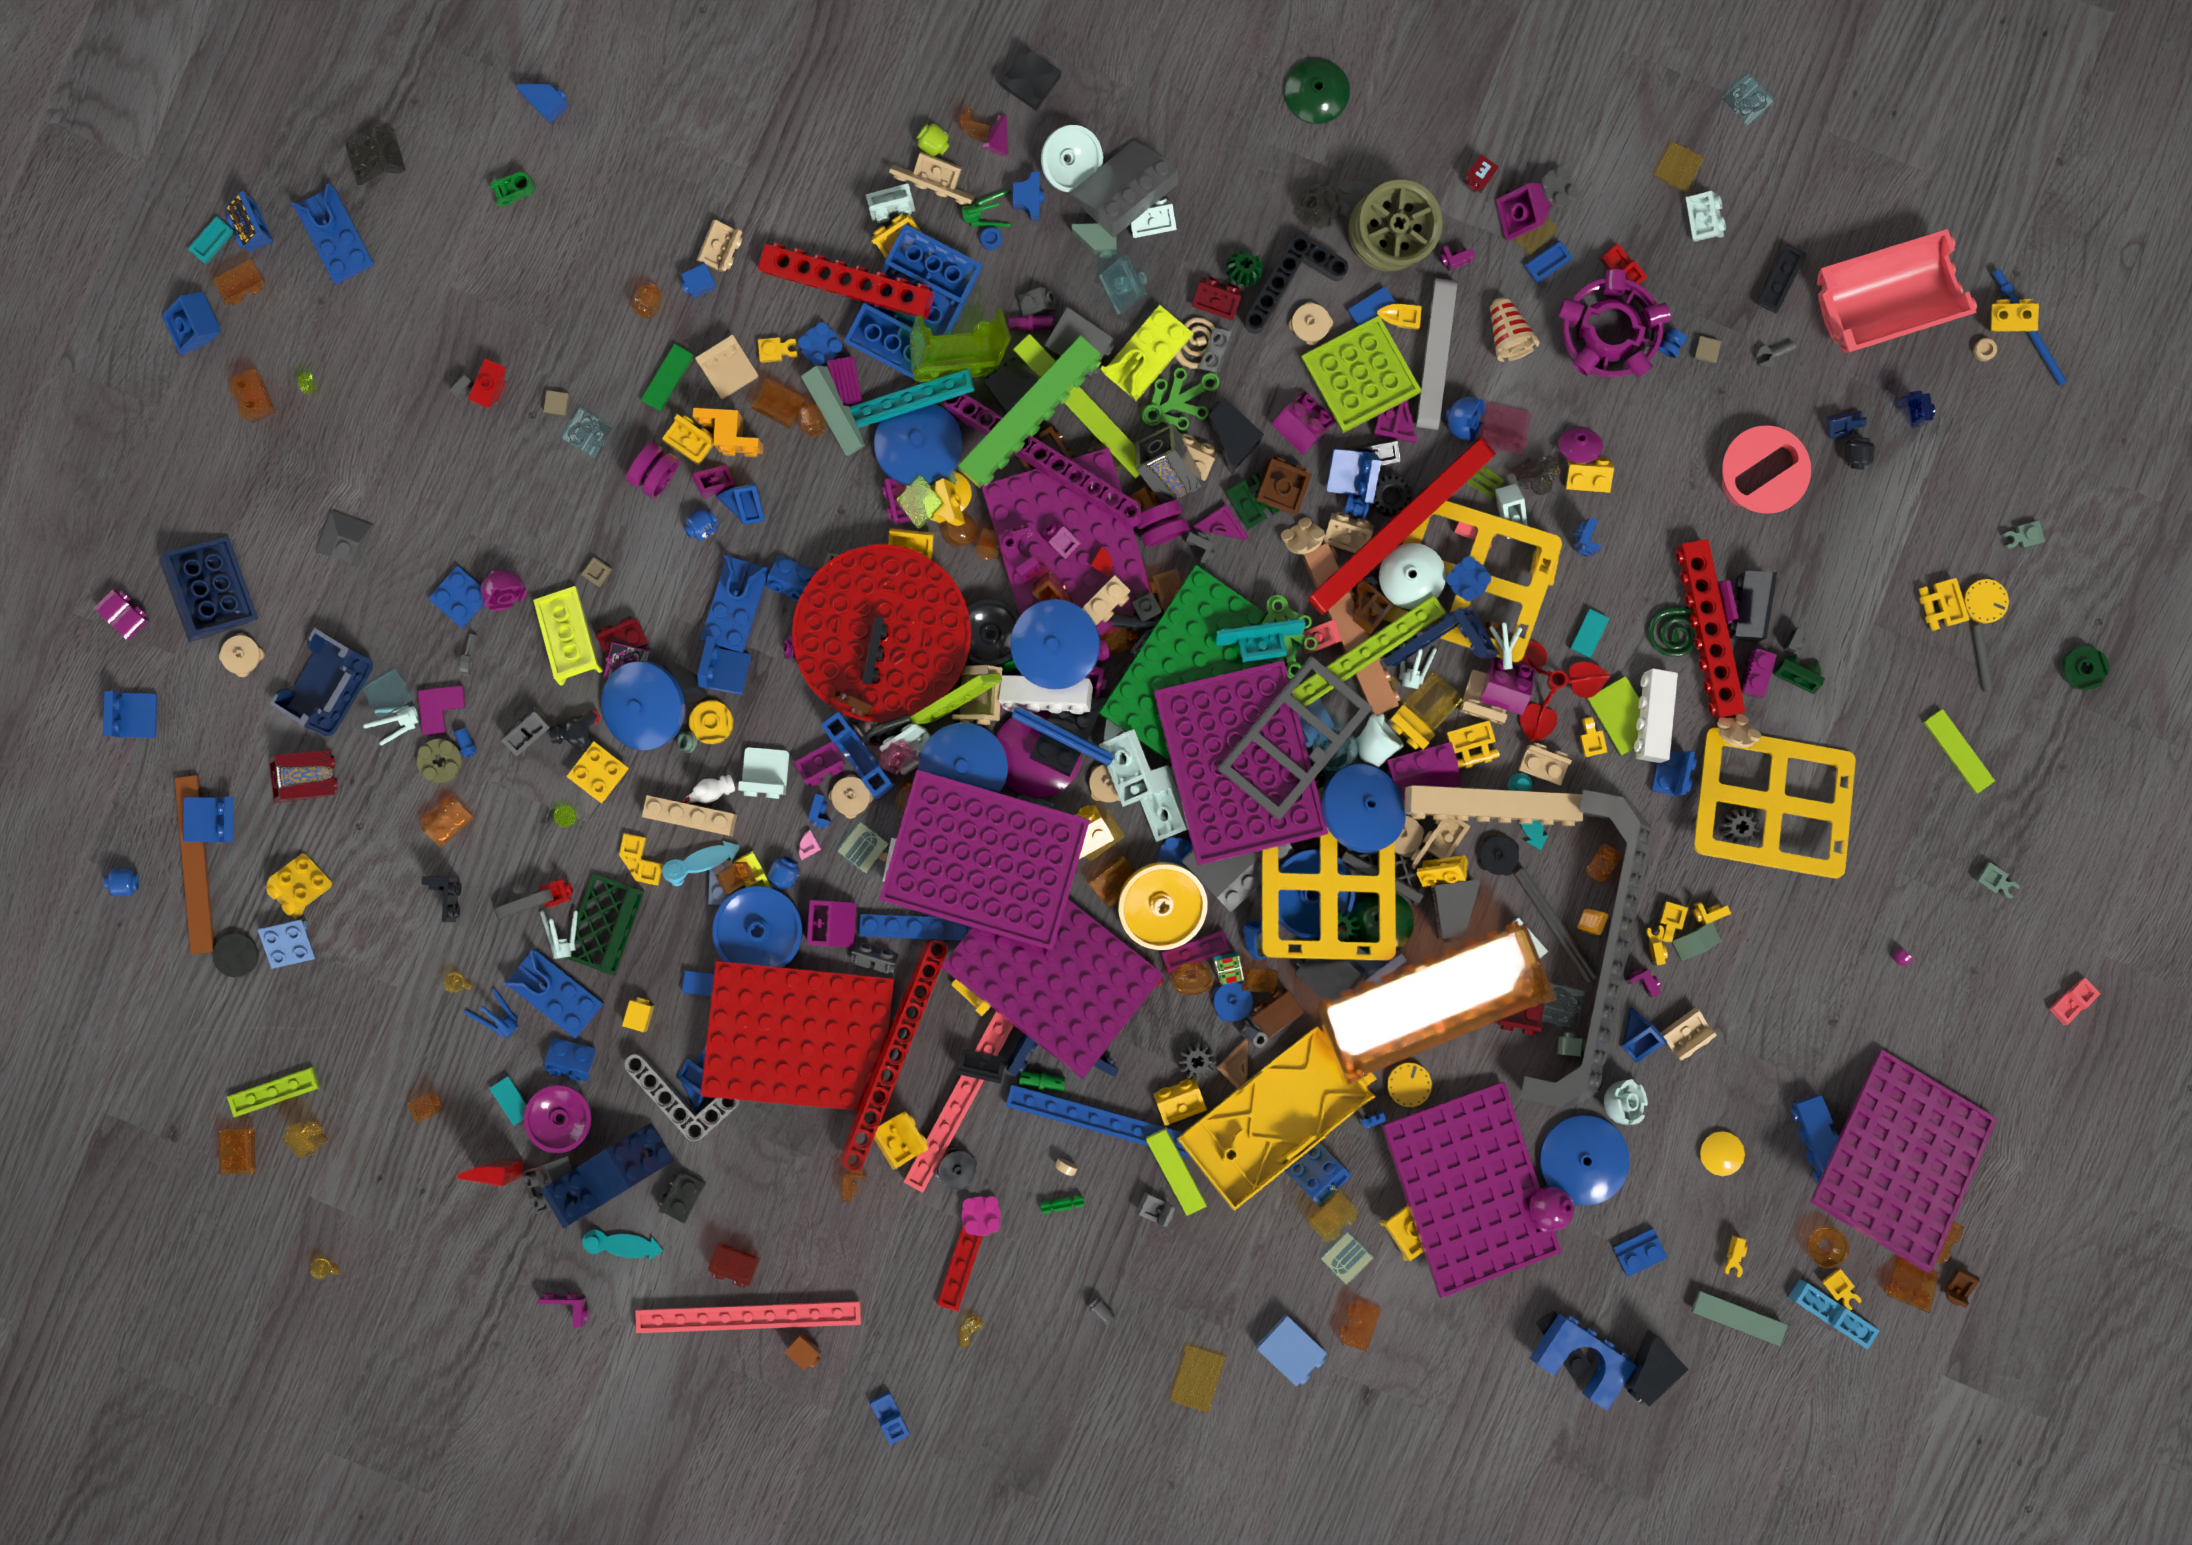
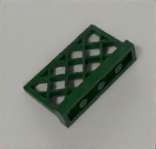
M592 873L577 915L576 941L574 942L575 945L581 944L585 954L579 957L571 955L564 958L609 975H616L645 891ZM597 880L604 882L607 891L599 895L596 894L594 889ZM619 888L627 890L624 899L617 902L613 891ZM609 894L613 905L603 909L599 898ZM595 901L599 912L589 916L587 906ZM615 908L618 917L616 921L609 923L605 912ZM602 915L606 926L596 930L592 919ZM588 922L592 933L582 937L579 931L580 926ZM608 929L611 937L608 942L602 944L598 933ZM594 936L598 947L588 951L584 940ZM599 950L603 955L601 965L594 964L590 956Z

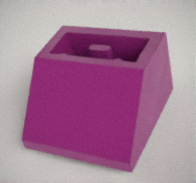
M1304 391L1284 408L1271 425L1298 451L1305 454L1331 428L1336 420L1312 396Z
M1494 657L1483 685L1480 701L1523 715L1532 696L1536 669L1517 662H1512V669H1503V659Z
M810 900L807 945L854 947L857 903Z

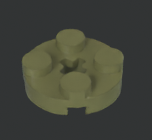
M433 739L418 750L417 767L426 780L435 783H447L452 781L462 768L463 756L459 753L460 749L452 742L445 739ZM438 755L441 758H445L442 767L434 763Z

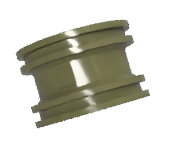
M1409 180L1385 182L1365 195L1354 207L1348 225L1351 246L1356 255L1366 265L1376 270L1393 272L1405 269L1428 256L1436 247L1443 227L1442 213L1434 195L1424 186ZM1384 201L1390 203L1388 210L1383 208ZM1407 203L1412 205L1410 212L1404 210V206ZM1372 219L1377 221V227L1375 228L1370 224ZM1400 221L1401 226L1395 228L1394 223ZM1415 224H1419L1421 226L1420 232H1415L1413 230V226ZM1380 240L1387 243L1385 248L1379 245ZM1402 242L1408 244L1409 248L1407 250L1401 249Z

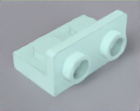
M1713 191L1686 197L1693 241L1696 242L1716 236L1719 238L1724 237L1723 231L1726 230L1724 218L1720 216L1719 209H1722L1720 196H1717Z
M1161 198L1131 223L1133 238L1177 230L1171 200Z

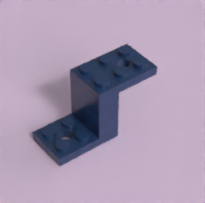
M649 1123L576 1169L545 1186L540 1191L564 1229L670 1164L674 1159L652 1123ZM642 1147L648 1151V1157L644 1155ZM567 1194L572 1196L573 1203L568 1201Z

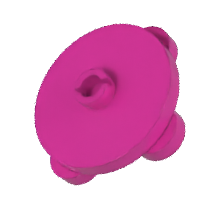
M990 1196L988 1198L975 1197L964 1200L961 1218L966 1233L986 1236L1000 1229L1001 1213L997 1198Z

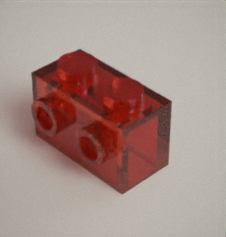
M719 1243L715 1248L707 1271L712 1272L711 1276L717 1279L724 1280L726 1277L733 1280L732 1283L734 1285L745 1288L746 1285L750 1286L752 1284L761 1258Z

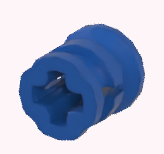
M1350 494L1344 513L1348 514L1350 512L1353 513L1352 516L1356 517L1360 515L1365 520L1370 503L1364 502L1362 497L1354 498Z

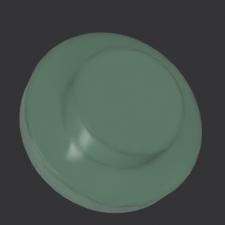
M692 731L681 733L677 739L678 748L685 753L693 752L697 746L695 734Z

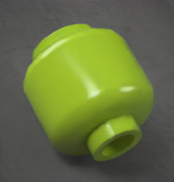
M934 123L931 125L926 124L916 137L918 139V146L931 156H936L938 153L943 155L950 146L947 143L949 139L948 133Z

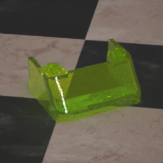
M1002 308L997 309L993 321L978 322L973 328L972 333L932 336L931 329L924 325L922 315H917L910 333L911 368L914 380L918 382L931 381L965 369L970 370L972 377L987 376L993 370H997L1011 339Z

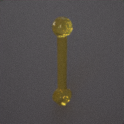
M1393 676L1390 680L1392 689L1399 683L1397 676ZM1389 711L1383 713L1384 721H1388L1390 718Z

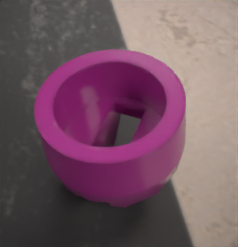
M1902 947L1894 954V960L1900 966H1906L1914 960Z

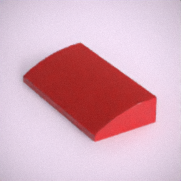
M501 1159L490 1161L457 1174V1179L504 1186L521 1178L524 1160Z

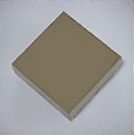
M1700 336L1693 359L1715 364L1722 341Z
M547 390L543 412L567 416L570 395L568 393Z
M593 557L581 575L601 588L613 569Z

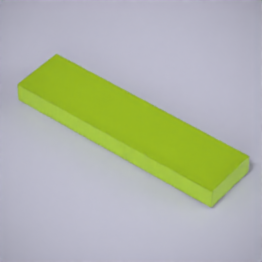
M1940 709L1923 722L1975 794H1978L1995 782L1994 778L1943 709Z
M314 1067L232 1094L227 1096L233 1117H238L319 1089L320 1085Z
M1167 1128L1147 1136L1146 1141L1185 1214L1188 1216L1207 1207L1205 1199Z

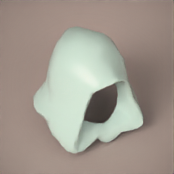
M1382 713L1378 716L1372 714L1363 732L1356 738V746L1360 758L1365 763L1379 768L1396 751L1403 747V742L1387 725Z

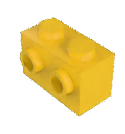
M2022 299L2019 304H2010V300H1996V304L1991 305L1990 332L2038 331L2039 304H2033V299Z

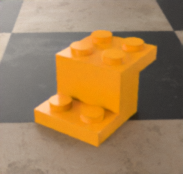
M693 408V418L697 423L702 425V428L714 429L713 445L719 452H722V455L735 456V453H744L745 457H757V454H763L764 445L759 438L742 437L743 417L738 410Z

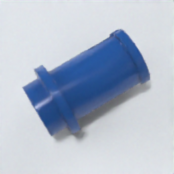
M468 728L454 732V736L461 749L459 753L464 758L475 755L477 747L472 743Z

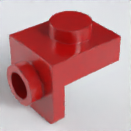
M559 879L538 887L540 892L551 889L554 900L545 903V908L572 900L571 895L574 894L571 883L566 882V879Z

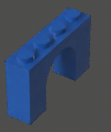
M837 712L821 724V727L833 743L839 747L861 777V781L874 798L879 799L896 787L840 712Z
M1559 1313L1530 1356V1359L1555 1376L1572 1351L1580 1347L1594 1348L1598 1356V1367L1582 1394L1607 1411L1637 1366L1630 1361L1632 1357L1623 1350H1620L1619 1353L1613 1350L1614 1344L1605 1338L1600 1341L1596 1338L1597 1333L1586 1326L1582 1329L1578 1326L1580 1322L1569 1314L1567 1317H1564Z

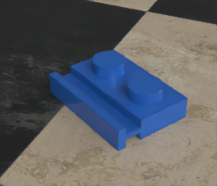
M1650 1228L1612 1246L1627 1277L1668 1258L1654 1228Z

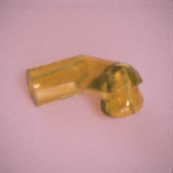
M971 1317L961 1325L959 1346L970 1347L971 1334L983 1328V1320L981 1318Z

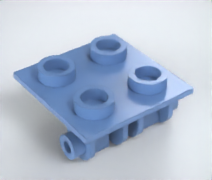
M300 919L258 929L271 969L315 959L306 933L308 929L306 921Z

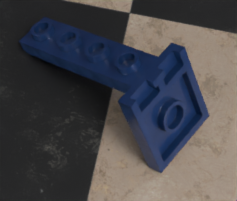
M1460 607L1454 612L1452 611L1443 616V621L1436 625L1434 623L1423 630L1424 634L1419 637L1415 635L1406 640L1404 647L1400 649L1396 647L1387 653L1388 657L1383 662L1386 666H1397L1416 654L1419 649H1424L1458 626L1462 635L1465 638H1469L1472 643L1470 648L1477 657L1493 659L1500 653L1472 608L1469 610L1468 608L1462 609Z
M1025 1033L1022 1034L1005 1065L1006 1070L1015 1076L1018 1072H1023L1028 1062L1026 1061L1028 1053H1033L1038 1045ZM1106 1056L1103 1059L1099 1058L1094 1064V1067L1111 1076H1115L1119 1071L1114 1066L1116 1062Z

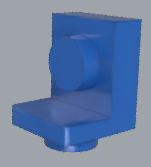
M815 794L808 819L813 821V826L825 829V826H831L832 822L820 818V814H825L828 802L825 801V796Z

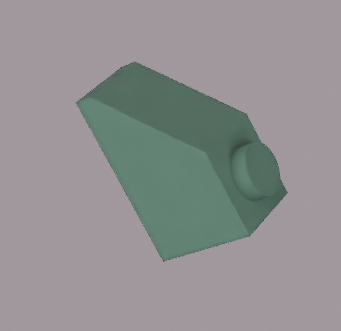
M1072 224V234L1094 255H1099L1100 258H1111L1112 255H1116V236L1113 238L1099 224Z

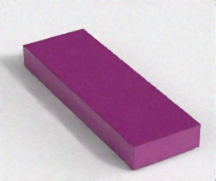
M1222 930L1185 943L1179 947L1161 952L1168 973L1230 952L1231 949L1225 932Z

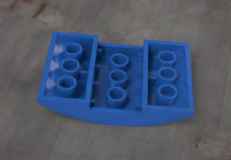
M904 224L881 273L887 274L888 279L895 281L896 277L908 280L909 285L917 286V283L929 286V290L935 294L928 320L869 303H863L844 343L922 383L957 324L977 282L983 264ZM887 287L884 290V296L891 295L892 287ZM907 293L904 301L910 302L913 299V293Z

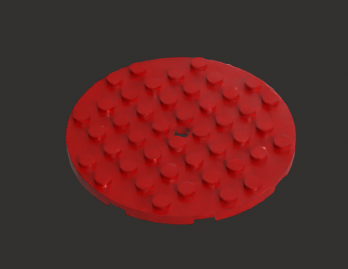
M887 544L867 545L838 555L821 567L810 579L795 609L792 641L798 667L804 679L818 697L833 709L846 716L866 722L881 723L905 714L911 717L946 696L959 680L968 659L971 644V623L961 591L949 574L936 562L906 547ZM875 617L884 618L885 624L888 625V636L886 639L881 640L884 652L882 660L878 659L876 668L880 669L878 681H873V686L864 685L862 681ZM837 690L873 706L874 710L871 716L865 714L864 717H861L851 712L850 706L831 698L834 691Z

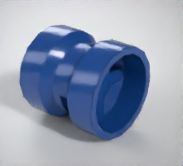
M1668 328L1665 333L1666 338L1661 341L1658 350L1666 356L1677 358L1680 353L1679 348L1686 343L1688 338L1679 330Z

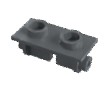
M1214 327L1198 367L1199 369L1209 371L1208 373L1215 375L1220 373L1224 360L1223 356L1227 353L1229 345L1233 341L1232 331Z
M856 943L850 961H853L855 965L870 968L872 961L875 962L873 970L889 974V972L894 973L899 955L894 954L888 949L880 950L874 948L867 943Z

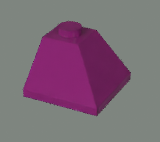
M1529 183L1496 199L1506 241H1511L1544 225L1551 204L1545 198L1541 184Z

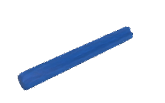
M1016 706L1012 713V718L1107 766L1114 759L1113 753L1019 706Z

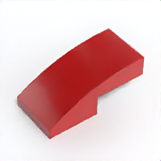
M1618 243L1614 244L1599 257L1608 270L1619 269L1626 271L1627 280L1640 284L1647 278L1636 261L1631 260Z

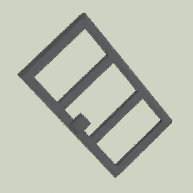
M1310 656L1217 769L1279 821L1373 707L1315 658ZM1311 669L1360 709L1339 735L1290 695ZM1283 703L1332 742L1325 752L1317 746L1311 753L1309 758L1315 764L1307 773L1258 733ZM1251 741H1254L1300 780L1279 807L1230 767Z

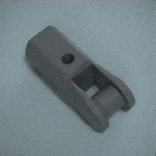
M1246 1020L1245 1026L1242 1030H1238V1032L1256 1047L1263 1048L1268 1041V1037Z

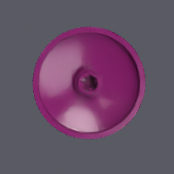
M1040 710L1039 712L1031 713L1048 720L1051 712ZM1010 718L1002 726L996 737L1003 746L1008 761V775L1005 784L1018 794L1032 798L1049 797L1064 790L1074 780L1079 771L1082 753L1070 777L1029 758L1041 732L1014 718Z

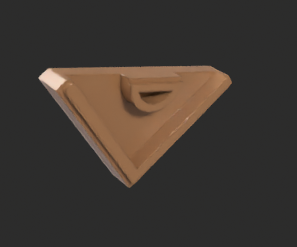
M1246 1038L1216 1066L1237 1089L1247 1082L1248 1040Z

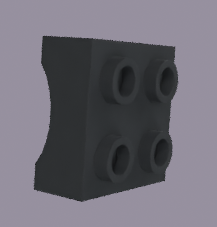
M1025 46L1014 64L1000 80V86L1037 111L1060 79L1061 70L1049 64Z

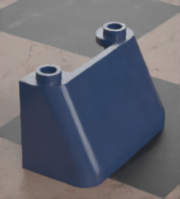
M314 628L307 640L308 649L314 652L294 688L292 690L283 688L277 691L269 705L300 725L324 736H331L337 731L370 675L373 663L361 653Z

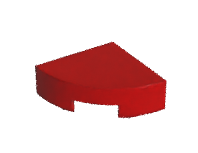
M1101 547L1090 566L1110 577L1113 567L1112 559L1108 551Z

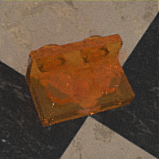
M1356 1299L1354 1304L1350 1303L1346 1313L1349 1319L1346 1326L1342 1325L1339 1333L1342 1345H1348L1367 1352L1381 1308Z

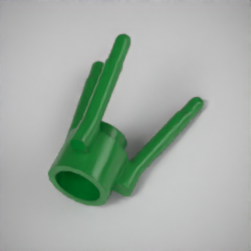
M1006 189L962 206L965 224L971 223L972 227H1010V223L978 220L982 219L981 211L998 207L1000 203L980 205L1010 193V190Z

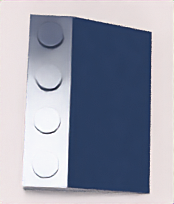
M228 536L163 552L159 562L188 642L211 637L258 619Z

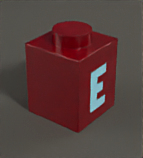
M1481 154L1465 176L1463 182L1466 183V187L1471 191L1482 193L1499 166Z

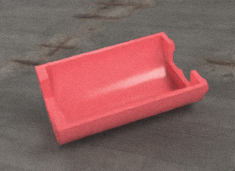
M1948 229L1820 269L1817 284L1818 286L1822 285V290L1818 293L1822 316L1834 343L1841 344L1839 349L1842 352L1850 353L1976 313V301L1971 297L1970 292L1963 294L1962 285L1960 282H1957L1955 276V265L1949 259L1948 255L1955 250V240L1949 234Z

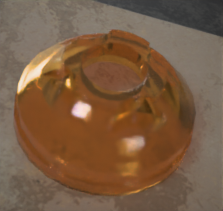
M1186 962L1174 972L1173 987L1180 994L1187 996L1203 994L1213 985L1211 970L1198 962ZM1192 969H1197V970H1198V971L1195 972V973H1187V972H1186L1187 970H1192Z
M1822 1227L1815 1230L1809 1237L1807 1250L1810 1258L1817 1265L1824 1268H1835L1846 1260L1849 1253V1243L1846 1236L1840 1230L1833 1227ZM1824 1239L1830 1241L1831 1248L1828 1252L1820 1251V1241Z

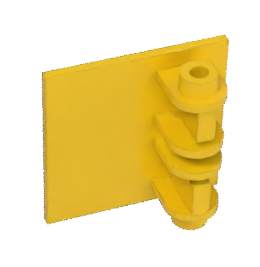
M593 742L566 777L602 804L629 768L596 742Z

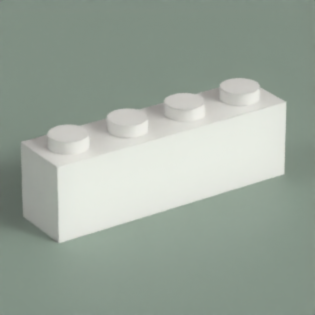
M1651 669L1644 672L1641 678V687L1643 689L1638 703L1640 717L1636 724L1638 739L1634 744L1636 759L1662 763L1670 758L1678 673Z
M1002 675L1003 680L1000 687L999 702L1008 711H1014L1016 706H1019L1030 712H1039L1040 710H1048L1052 713L1070 711L1074 714L1090 712L1093 692L1090 679H1084L1080 683L1065 689H1046L1031 683L1024 676Z

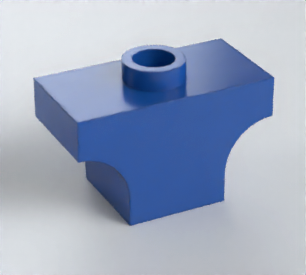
M1031 172L1030 177L1026 181L1013 182V209L1026 211L1030 215L1031 221H1040V203H1044V190H1040V172Z

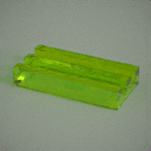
M1483 466L1479 471L1496 481L1497 484H1494L1478 473L1473 477L1493 489L1492 492L1471 479L1466 483L1490 499H1493L1495 489L1500 488L1504 479Z

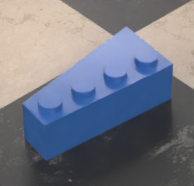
M1815 1094L1792 1102L1793 1109H1791V1114L1794 1121H1798L1801 1129L1798 1130V1134L1802 1143H1805L1808 1149L1806 1157L1808 1162L1813 1164L1815 1169L1813 1177L1818 1185L1839 1135L1830 1128L1833 1125V1121L1822 1095Z

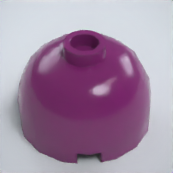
M496 569L491 571L481 583L480 594L485 607L488 606L491 611H501L513 607L512 602L516 600L519 603L523 601L527 596V590L523 581L515 572Z
M1545 1187L1536 1190L1538 1192L1536 1195H1532L1529 1208L1532 1220H1536L1539 1225L1537 1227L1544 1232L1559 1231L1567 1227L1574 1217V1204L1570 1195L1558 1187Z

